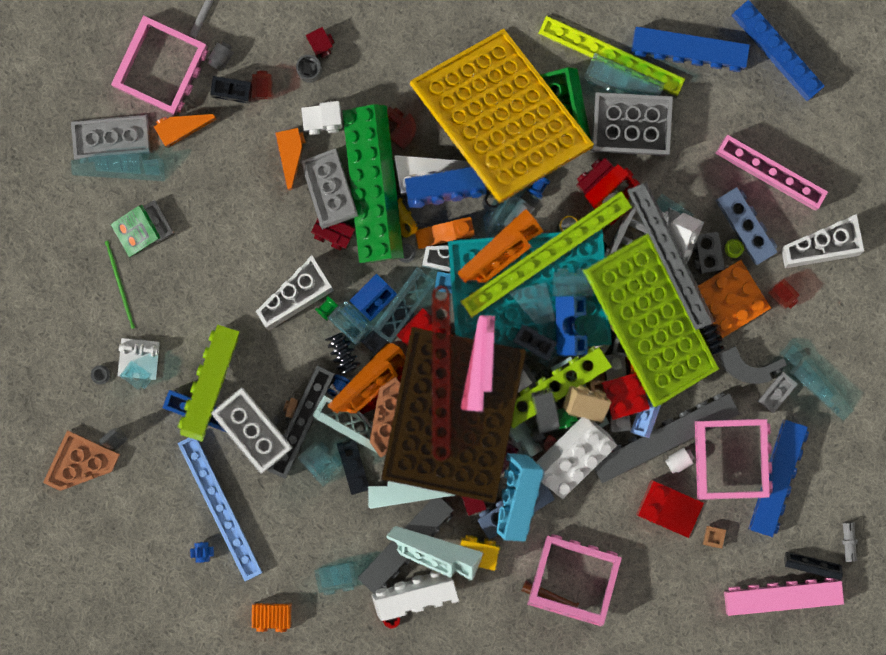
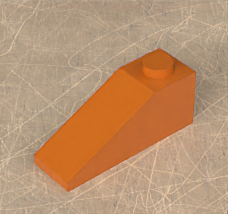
M213 114L163 117L156 122L157 125L154 128L165 147L169 148L217 119Z
M298 128L276 132L288 190H293L303 151L302 144L306 143L304 133L300 132Z
M471 217L419 229L415 233L419 249L426 248V246L445 244L448 241L475 237Z

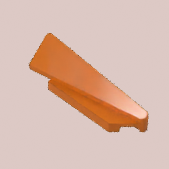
M525 209L458 272V275L464 282L477 280L478 282L486 283L531 248L528 241L544 232L529 211Z
M391 342L386 344L328 404L329 409L335 413L339 411L355 414L378 395L381 386L394 377H398L396 370L404 365L406 358L401 348Z

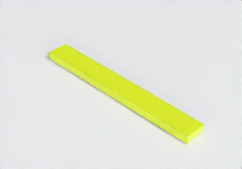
M546 16L538 33L676 97L685 81L683 77Z

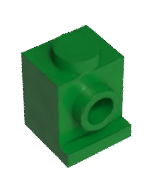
M564 408L557 409L559 429L571 427L578 421L577 416L570 415Z

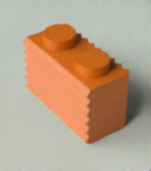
M253 603L252 628H256L257 632H267L268 628H275V632H287V629L291 628L292 604Z

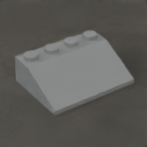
M596 92L592 128V143L594 146L591 152L655 156L670 155L673 97Z

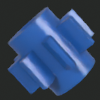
M209 542L194 543V548L190 549V556L195 558L196 563L209 562L210 556H214L213 546L209 547Z

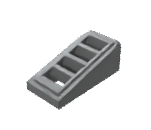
M114 428L105 434L99 442L101 445L114 451L127 441V437L120 428Z

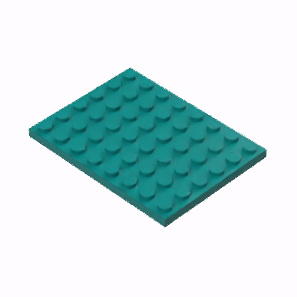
M600 229L473 317L469 315L461 303L462 300L561 232L539 234L529 240L528 243L531 245V248L486 283H481L477 280L464 282L458 275V272L494 238L448 241L455 336L475 339L479 316H495L494 344L524 349L528 352L529 350L513 342L522 324L557 343L556 297L586 296L587 316H579L576 319V332L579 335H587V347L612 345L610 321L583 271L605 258L603 230Z

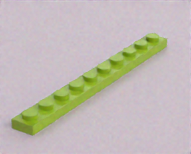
M622 192L618 193L469 295L461 303L471 317L475 316L631 209L632 206Z

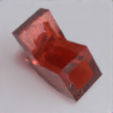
M389 107L387 109L388 117L398 125L391 133L390 139L401 149L405 150L415 137V120L410 113L404 119L402 117L404 114L398 108L392 109Z

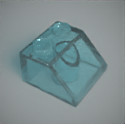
M316 441L297 458L319 483L324 486L342 470L340 467L342 463L336 456L332 458L327 453L329 448L323 442L319 444Z

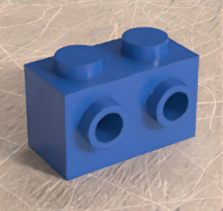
M376 273L349 301L371 322L397 293Z

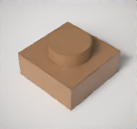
M291 398L290 401H286L283 410L286 412V417L293 418L299 403L298 399Z
M706 525L703 545L722 549L726 530Z

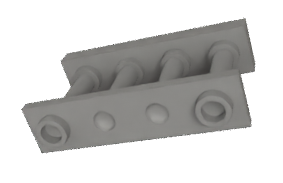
M629 197L628 202L632 208L625 212L609 247L604 249L605 257L615 252L620 243L627 245L634 241L624 236L628 225L648 233L643 223L632 219L636 207L631 197ZM670 207L667 211H661L668 227L680 215L679 212Z

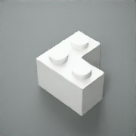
M339 101L319 103L320 106L301 108L304 132H308L309 135H318L320 131L327 130L328 133H337L339 129L343 128Z

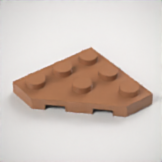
M396 377L379 388L369 442L380 458L386 455L400 387Z
M67 430L43 483L62 491L113 472L120 454Z

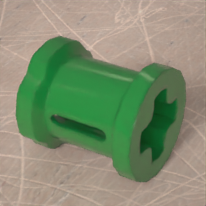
M329 296L326 297L327 300L319 308H315L326 321L329 320L328 317L336 309L340 308Z

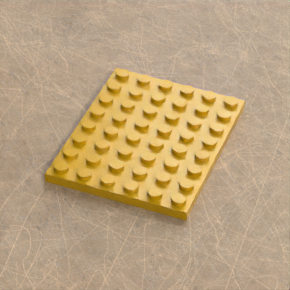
M505 29L496 32L410 81L411 87L499 203L572 161L594 146L586 133Z

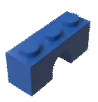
M586 296L556 297L557 355H587V335H579L575 330L576 319L579 316H587Z

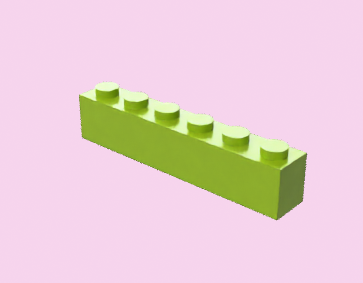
M218 324L216 330L211 331L209 341H211L210 347H206L203 358H205L204 364H200L197 370L198 381L193 382L191 387L192 398L191 400L187 399L184 410L187 411L185 417L181 416L178 428H181L180 435L203 442L212 416L211 413L214 411L239 339V331Z

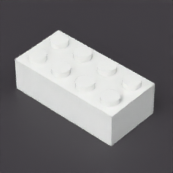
M244 388L238 390L211 413L260 473L266 471L293 448Z
M581 417L536 462L544 469V476L541 482L560 498L564 499L617 447L610 434L593 420Z

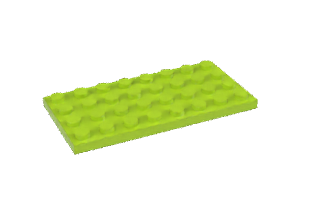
M648 233L583 270L654 407H658L719 369L699 329L695 330Z

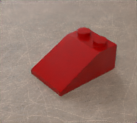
M651 480L636 515L689 538L704 503Z

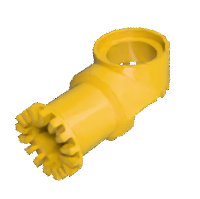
M399 198L397 201L401 235L409 237L416 233L418 227H416V221L411 216L412 213L407 210L402 202V198ZM405 223L410 226V232L405 229Z

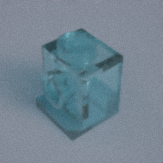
M130 361L120 374V377L136 389L141 390V388L145 389L149 385L152 374L135 361ZM134 373H138L140 375V378L138 380H135L133 378Z

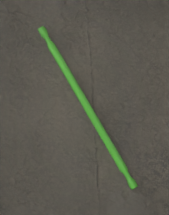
M105 241L126 313L131 323L130 326L131 329H134L135 325L133 324L114 257L109 247V241Z

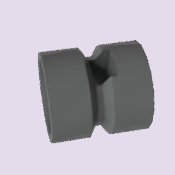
M304 55L297 61L296 70L303 81L313 83L321 77L322 66L315 56Z

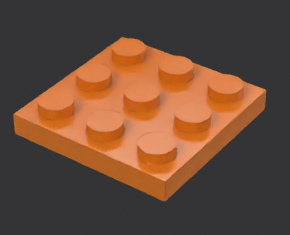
M742 260L737 261L698 285L710 313H713L712 316L716 317L714 323L718 324L716 330L720 332L721 338H724L771 309Z

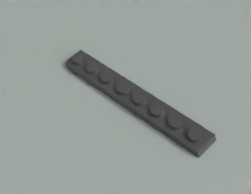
M647 181L629 189L628 193L695 330L712 324L714 319Z

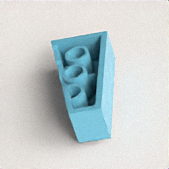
M507 453L506 460L509 461V469L505 470L504 478H507L506 489H502L501 497L504 507H500L497 533L504 540L525 542L530 530L531 517L534 515L535 501L539 496V486L544 476V469L528 455Z

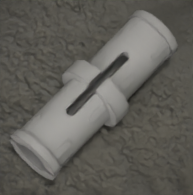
M855 522L842 523L844 533L842 544L845 547V562L858 561L856 553L858 540L855 538Z

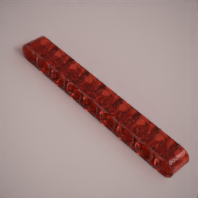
M444 286L436 287L432 293V453L434 458L439 461L446 460L451 454V293ZM440 289H444L447 292L446 299L442 301L436 297V293ZM439 309H444L447 312V317L444 320H439L436 316ZM440 328L445 329L447 332V336L443 340L438 339L436 335ZM439 348H444L447 351L446 358L439 359L436 352ZM441 367L447 371V376L444 379L438 378L436 374L437 370ZM439 387L446 389L447 395L445 398L437 396L436 392ZM439 407H444L447 410L446 417H438L436 411ZM438 427L446 428L447 435L445 437L437 435ZM439 446L447 449L445 457L438 456L436 450Z

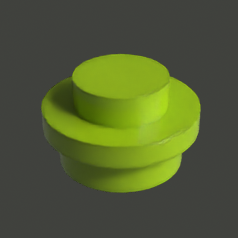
M731 239L726 242L724 250L727 256L737 258L742 255L744 246L740 240Z

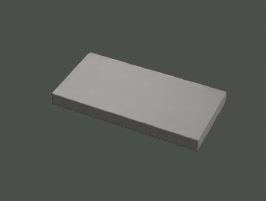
M148 115L71 122L74 160L151 153Z
M336 148L301 161L322 229L358 216Z

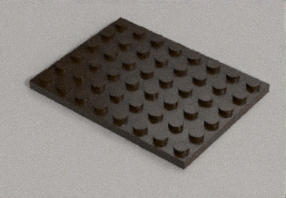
M412 327L381 480L496 503L526 350L494 344L492 392L484 391L483 411L461 409V403L474 339Z

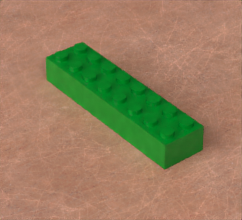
M373 104L342 110L351 193L358 213L354 220L359 263H374L404 258L387 105Z

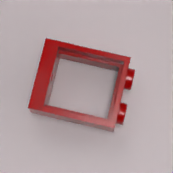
M616 165L585 195V198L596 209L603 204L602 201L623 181L628 185L622 192L627 200L630 197L628 190L640 185V183L635 178H632L634 174L627 167L623 169L620 165ZM625 213L610 222L609 225L612 226Z

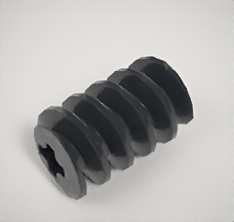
M714 322L699 329L712 355L724 350V346L720 345L722 339L717 338L720 336V332L715 331L718 328V324Z
M342 332L325 339V341H331L328 348H334L330 354L337 355L333 360L334 363L340 362L336 368L343 371L339 375L351 371L361 364L360 362H354L358 356L351 355L355 350L354 348H348L352 341H345L349 334H342Z

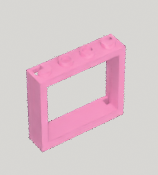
M143 15L111 85L176 116L177 112L180 113L185 105L182 102L185 95L189 96L193 85H191L193 78H197L201 68H199L201 61H205L207 58L208 46ZM150 26L198 48L171 106L124 85Z
M767 419L695 421L698 499L770 497L769 493L773 491L772 481H769V473H772V464L768 462V454H771V443L768 442L771 427L770 423H767ZM760 425L762 491L707 493L705 427Z
M551 534V536H547L527 605L603 626L622 557H618V554L612 551H606V553L599 551L598 547L588 545V547L581 546V543L575 540L564 541L558 535ZM551 544L613 563L599 615L537 597Z

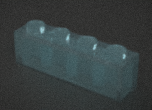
M594 53L583 78L591 85H600L607 92H616L618 94L660 96L665 84Z

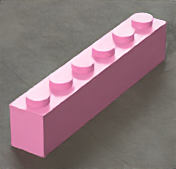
M729 135L724 137L715 153L813 210L819 209L828 193L826 190Z
M825 577L824 581L817 582V579H806L805 583L799 584L798 581H786V585H779L778 582L767 583V587H759V584L748 585V589H740V586L728 587L729 591H724L726 614L728 616L844 604L842 581Z

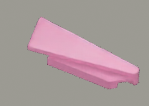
M479 316L461 403V409L483 411L484 391L492 392L495 316Z

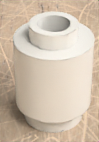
M682 448L668 456L669 459L665 460V462L674 474L693 465L692 460L695 457L690 449L685 450V448Z

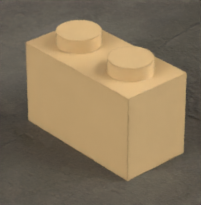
M580 385L578 387L570 386L562 407L570 415L603 423L611 401L602 391L595 390L593 392Z

